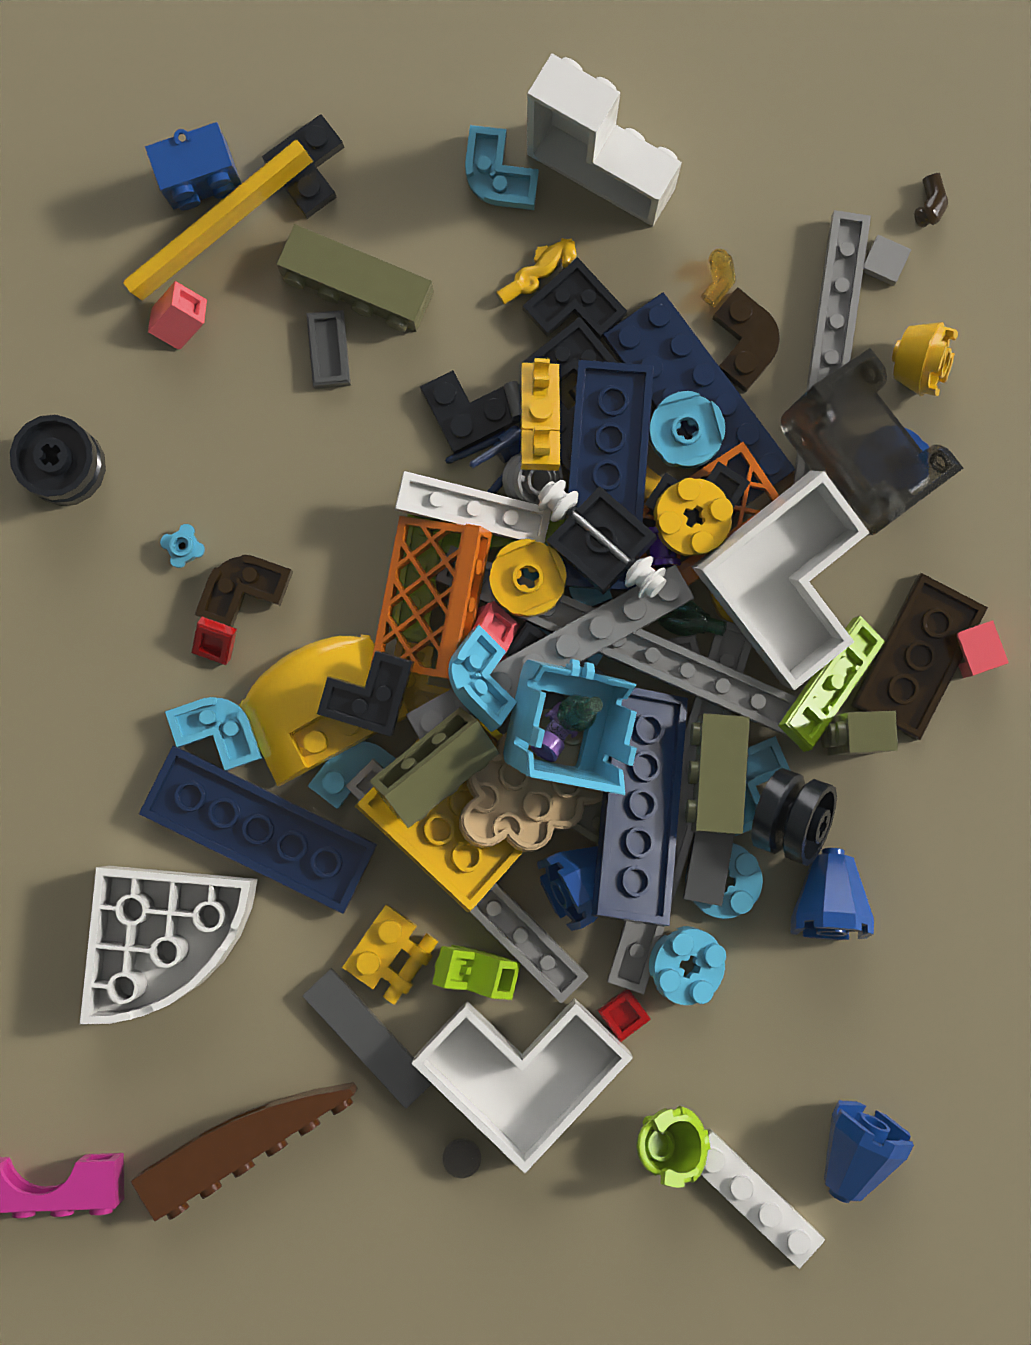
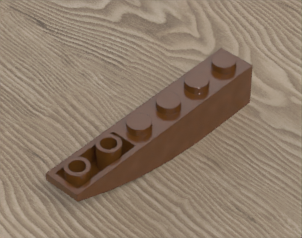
M354 1082L313 1089L277 1099L240 1113L196 1136L141 1171L130 1182L154 1222L165 1215L171 1220L190 1207L187 1203L188 1200L198 1194L204 1199L222 1187L221 1179L231 1173L235 1178L246 1173L255 1166L254 1158L264 1152L268 1157L279 1152L288 1145L285 1140L287 1137L297 1131L300 1136L312 1131L321 1124L318 1119L320 1116L330 1110L333 1115L345 1110L353 1103L350 1097L355 1094L358 1088Z

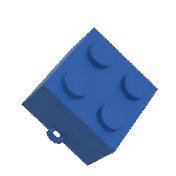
M217 122L188 132L184 129H179L174 133V137L145 146L160 191L173 210L177 208L182 211L193 209L201 204L200 200L212 196L217 199L225 198L242 184L229 146ZM180 134H184L186 136L185 141L182 142L179 140L178 137Z

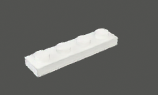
M406 471L402 475L395 505V511L439 522L478 525L492 532V535L516 541L531 539L543 544L552 511L549 508L540 511L537 504Z
M710 1129L708 1135L711 1149L708 1150L706 1165L701 1175L800 1269L825 1241L824 1237Z

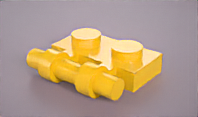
M386 904L342 968L371 989L375 988L381 978L387 980L390 986L383 997L395 1005L403 993L407 994L413 986L411 981L421 966L428 965L433 957L431 952L439 941L428 933L424 935L419 944L411 940L409 937L418 925ZM403 949L410 957L402 969L397 972L390 965L400 950Z

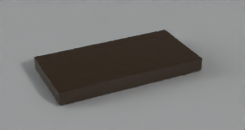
M923 573L918 574L884 639V644L878 651L850 706L862 712L896 711L897 730L915 740H921L963 658L956 634L978 626L988 607Z

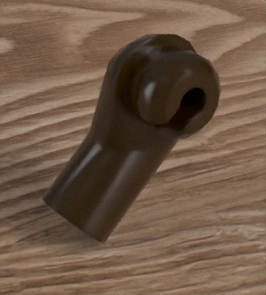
M934 173L922 179L928 199L924 207H919L914 212L916 223L920 227L937 224L948 207V198L940 173Z

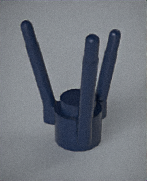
M516 425L507 431L502 429L494 436L448 456L445 462L451 464L492 446L491 449L470 461L469 466L475 468L495 455L503 463H507L513 456L521 453V429ZM503 473L487 492L496 494L503 486Z

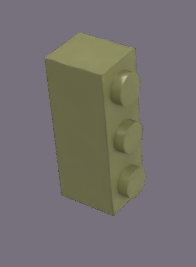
M459 707L369 782L392 813L407 828H410L414 823L425 818L429 811L442 800L454 794L459 786L476 772L483 770L499 752L478 720Z
M896 711L848 712L836 715L821 736L822 747L827 748L828 756L898 751Z
M703 713L698 716V722H692L690 745H696L695 761H689L688 784H694L693 800L687 799L685 821L686 823H691V831L743 834L750 717Z

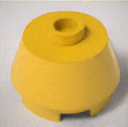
M943 322L908 326L902 339L897 340L892 353V362H895L894 379L919 396L924 394L939 396L940 389L936 385L938 382L946 383L955 356V353H952V349L949 348L950 339H957V329L944 327Z

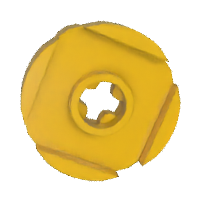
M685 478L668 487L658 498L654 508V521L656 520V527L659 532L657 534L661 542L677 554L683 556L703 555L719 547L726 539L732 524L733 506L723 491L715 484L700 478ZM696 508L700 511L699 516L702 518L701 524L695 523L692 527H689L686 524L688 518L684 515V511L686 509L692 511Z
M521 539L506 545L500 550L492 564L489 581L493 596L501 607L514 616L535 617L547 613L556 606L564 595L567 576L564 562L555 549L541 542H536V540ZM528 568L530 573H538L539 578L534 580L535 586L533 588H528L525 584H518L517 580L522 577L521 570Z

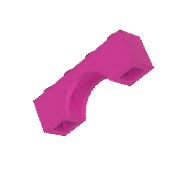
M124 1153L85 1154L75 1162L69 1178L64 1183L55 1186H38L28 1182L16 1171L10 1157H0V1213L12 1212L13 1218L32 1217L36 1215V1211H50V1215L53 1217L69 1216L74 1214V1210H89L90 1215H105L112 1213L113 1209L125 1199Z

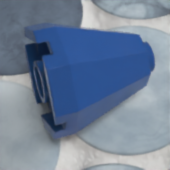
M598 846L558 852L537 862L538 870L545 868L546 874L540 876L541 885L560 919L567 915L572 920L566 924L571 931L582 929L598 918L591 916Z
M824 848L821 850V854H818L816 859L810 864L791 916V934L797 935L803 930V937L830 940H849V932H858V939H867L874 934V917L854 857L845 855L844 849Z
M839 1100L831 1118L824 1174L825 1185L829 1187V1193L841 1202L862 1201L907 1160L914 1144L913 1141H909L911 1138L910 1133L886 1114L876 1110L874 1117L863 1113L867 1106L860 1102Z

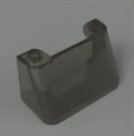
M871 348L814 384L784 412L780 423L785 437L812 471H824L870 532L868 535L877 534L964 468L953 453L942 445L934 444L922 451L877 392L886 384L887 373L884 365Z

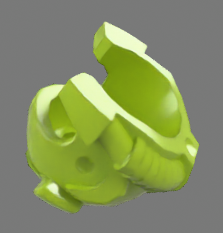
M678 1106L676 1109L664 1108L654 1115L646 1116L643 1120V1126L638 1133L636 1143L638 1157L642 1165L653 1175L661 1176L660 1184L676 1188L685 1187L684 1183H693L700 1177L706 1165L708 1150L711 1149L708 1129H704L701 1120L693 1111L682 1106Z

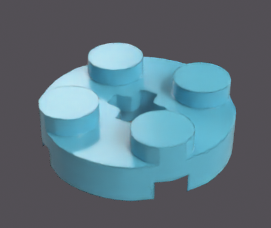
M693 391L677 392L666 397L654 411L649 427V440L654 452L666 465L682 469L696 468L709 462L719 451L725 435V421L719 407L713 401L710 402L706 398L701 397L699 393ZM682 421H687L689 426H696L697 431L692 433V439L686 440L684 436L677 434L676 430L681 428Z
M733 843L728 870L729 876L734 878V883L727 886L722 906L693 901L704 913L712 917L729 919L745 914L752 909L760 896L763 878L756 857L740 845ZM687 866L686 874H685V882H686V877H687L688 866Z
M690 926L676 928L678 929L677 931L662 936L654 945L649 958L650 976L654 978L658 992L674 1003L680 1005L708 1003L723 979L726 951L717 943L712 935ZM690 956H692L694 968L687 975H684V969L680 968V963L682 960L688 961Z

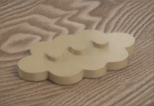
M551 709L542 710L539 723L540 728L545 729L551 721L549 716H545ZM588 714L581 717L578 735L571 738V734H569L565 738V748L557 760L552 763L568 766L576 765ZM506 732L496 745L499 754L483 770L476 772L466 781L467 787L474 799L468 802L462 809L459 817V829L464 839L471 845L480 848L492 847L505 839L514 849L522 852H534L548 843L554 830H567L575 826L582 818L584 806H592L602 801L603 791L531 778L521 773L504 761L503 750ZM529 745V746H528V750L531 751V752H533L532 749H531V747H530V745ZM533 752L534 759L546 761Z

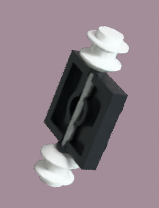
M564 480L556 483L551 481L546 484L538 495L540 500L538 509L540 511L548 508L553 512L550 517L552 522L567 519L547 539L548 546L555 549L568 564L603 595L625 572H627L625 586L631 587L636 584L640 588L638 598L640 599L647 595L652 598L664 587L666 579L663 576L666 569L660 568L655 571L651 567L653 562L651 556L639 559L657 540L655 533L600 486L577 508L578 492L572 491L567 494L564 491L566 486Z

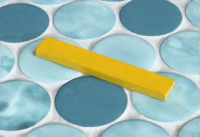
M294 140L128 276L123 284L130 293L143 301L312 163L313 160L298 140Z

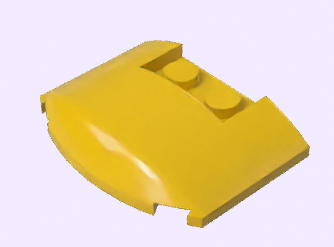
M361 635V637L334 636L305 645L272 665L252 685L246 698L242 699L239 706L246 713L250 721L258 747L277 786L289 782L377 734V732L317 714L327 677H335L365 687L375 645L370 635ZM404 700L397 723L407 718L406 714L409 713Z

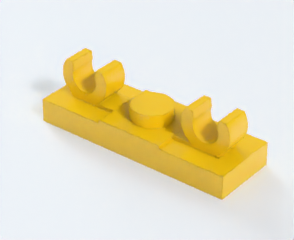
M534 358V363L521 364V470L559 471V364H550V359Z

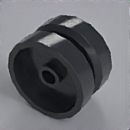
M60 415L39 416L27 422L15 435L10 449L11 469L17 481L42 500L59 506L77 505L90 498L101 486L106 472L105 454L98 441L75 421Z
M784 768L775 771L768 780L755 810L751 833L753 846L773 854L783 849L785 858L806 866L811 864L820 853L833 822L837 802L836 787L816 779L805 784L804 776Z

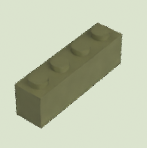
M294 224L277 262L278 269L287 284L298 289H304L305 286L317 290V295L331 303H338L339 300L352 305L351 309L356 313L369 318L375 314L386 319L385 323L390 327L403 332L407 328L417 332L434 293L431 280Z

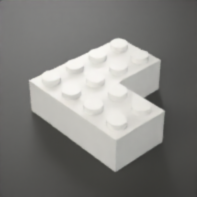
M551 54L527 93V155L653 227L675 190L682 162L677 160V156L665 147L656 148L647 143L644 137L636 130L631 128L623 129L616 125L620 92L616 90V87L609 80L603 77L594 78L582 71L581 66L574 60L567 57L561 59Z
M809 471L726 538L719 547L711 550L696 562L692 568L779 682L792 690H796L854 643L853 639L809 581L870 532L824 471Z
M575 998L523 1053L466 1001L414 1056L411 1064L515 1165L526 1173L633 1057L630 1051Z

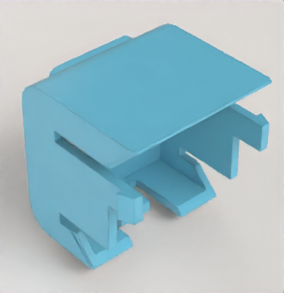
M530 659L527 660L521 670L515 695L517 703L512 709L503 750L504 761L531 778L625 795L623 770L609 763L608 760L610 756L626 765L633 766L637 747L629 744L637 712L621 706L623 699H628L636 684L619 678L595 674L594 664L585 662L584 667H581L579 660L570 659V663L566 664V667ZM541 690L591 700L578 760L575 766L534 759L533 752L528 750L529 745L541 748L545 730L539 727L546 693Z

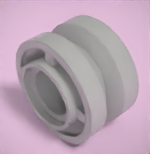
M521 453L516 454L507 462L502 476L503 487L509 498L537 505L540 502L538 495L546 484L551 481L556 483L563 480L561 467L559 471L521 470ZM532 474H534V483H533V485L531 484V476H532Z

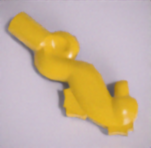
M562 238L560 242L549 247L547 245L543 247L537 246L534 257L536 264L520 269L515 274L513 282L496 292L501 302L505 305L520 294L536 292L539 288L538 278L550 276L561 260L563 268H566L576 258L575 241H572V238Z

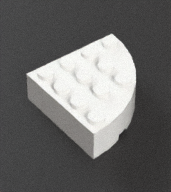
M117 866L96 867L80 1024H112L142 1017L172 1004L202 984L225 961L240 938L252 910L258 879Z

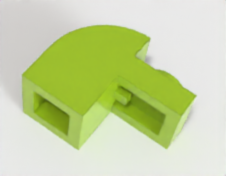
M451 945V947L441 946L440 954L435 962V974L432 984L447 989L468 990L492 999L512 1000L521 963L459 945Z

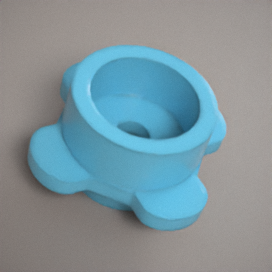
M189 524L181 525L179 531L172 535H163L160 541L161 547L167 549L171 556L170 563L176 568L184 567L187 562L202 557L205 552L204 545L199 543L194 536V527ZM185 543L186 548L180 549L179 545Z

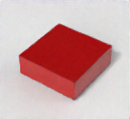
M201 617L197 622L191 653L227 665L232 656L237 629Z
M627 988L597 1009L620 1042L651 1020L638 1000Z

